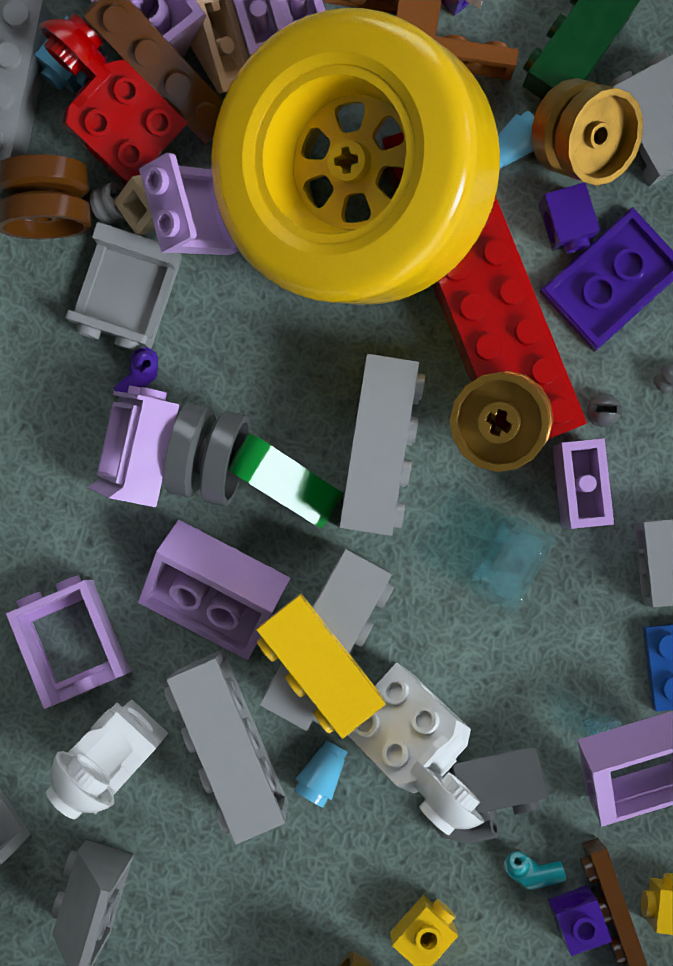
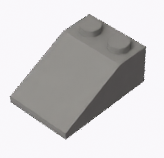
M85 840L77 851L72 850L70 852L63 872V876L69 877L65 892L59 891L51 912V917L57 919L52 935L67 966L94 965L110 936L134 854Z

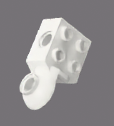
M396 662L375 686L384 697L386 705L348 736L397 787L411 793L419 792L425 798V801L419 806L420 809L445 834L450 835L454 829H469L479 826L485 822L475 809L480 800L451 773L448 772L443 778L444 774L457 761L456 758L467 747L471 729L415 675Z
M130 700L123 707L117 702L90 728L91 730L68 753L64 751L57 752L51 768L52 785L46 790V795L54 807L65 816L77 819L82 813H94L96 815L97 812L113 806L115 800L113 795L167 736L168 732L133 700Z

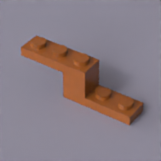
M322 0L323 3L397 14V17L417 26L452 52L473 75L511 80L516 68L519 49L509 48L503 42L489 41L485 44L469 42L460 35L437 37L436 31L441 0Z

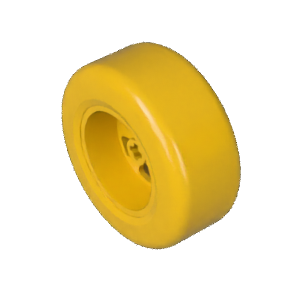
M365 8L330 9L305 16L277 31L248 58L239 70L223 100L216 121L211 154L212 182L220 216L233 243L252 267L274 284L298 296L316 301L360 305L393 302L414 295L442 279L456 267L477 241L493 207L500 172L498 132L487 97L476 78L452 52L424 31L400 17L382 11ZM362 103L364 105V115L360 129L345 133L338 118V112L350 104ZM389 117H393L404 134V140L396 147L382 150L376 141V134L384 121ZM322 131L330 140L329 150L324 159H311L314 145ZM387 167L403 168L404 171L400 184L393 198L390 199L378 185L380 177ZM327 176L333 186V193L325 205L318 208L312 197L310 181ZM356 194H364L371 210L370 218L357 223H347L345 220V210L349 197Z

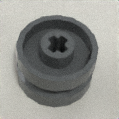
M193 402L186 403L176 419L168 443L164 466V486L166 491L170 494L189 498L200 489L201 496L205 502L223 507L230 505L241 478L228 471L227 467L248 433H251L249 416L224 411L216 420L212 407Z

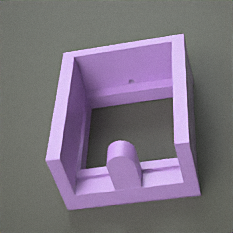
M129 386L128 393L117 391L113 393V395L119 396L118 402H113L97 470V476H100V478L87 488L108 498L156 507L164 475L168 443L176 422L179 404L167 402V393Z
M79 575L57 583L55 585L57 592L46 597H42L41 592H37L16 601L19 608L6 613L44 709L132 672L125 660L94 580L81 581ZM84 600L108 662L58 683L33 621Z

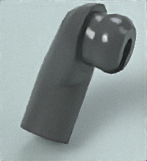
M496 819L485 821L479 826L469 829H454L450 835L445 834L438 827L435 828L442 838L467 844L499 837V825Z

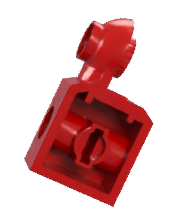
M73 13L68 20L50 19L40 23L39 29L48 39L43 45L48 53L70 74L75 76L80 71L88 79L75 94L76 97L65 108L62 127L126 186L132 177L140 175L139 169L152 162L161 154L188 122L125 59L109 62L98 51V48L103 44L101 37L80 16Z

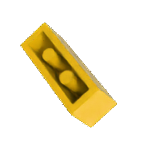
M302 593L257 628L261 637L256 642L261 650L272 662L278 658L289 671L284 676L286 681L300 698L307 694L317 706V709L313 711V715L328 734L335 730L344 739L386 705L384 697Z

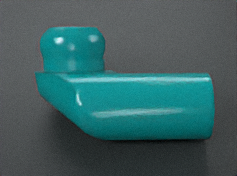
M513 851L505 859L504 866L509 877L528 890L566 882V875L561 861L539 865L522 851Z

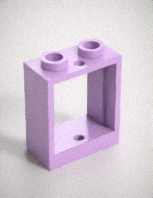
M673 711L577 740L586 793L601 827L673 805ZM667 754L671 755L670 762L611 779V771Z

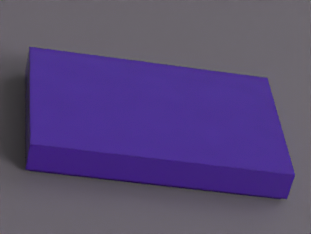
M632 207L539 292L595 352L673 282V250Z

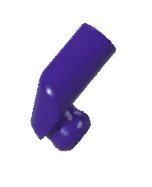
M147 347L136 350L131 356L129 374L115 385L113 389L117 392L128 393L129 386L145 388L157 377L158 356L156 352Z

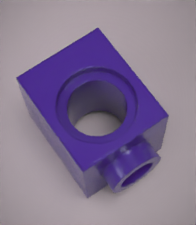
M585 182L546 193L538 204L552 251L565 248V252L568 254L585 249L590 246L589 240H592L600 231Z
M587 885L548 899L561 939L571 956L612 942L598 901Z

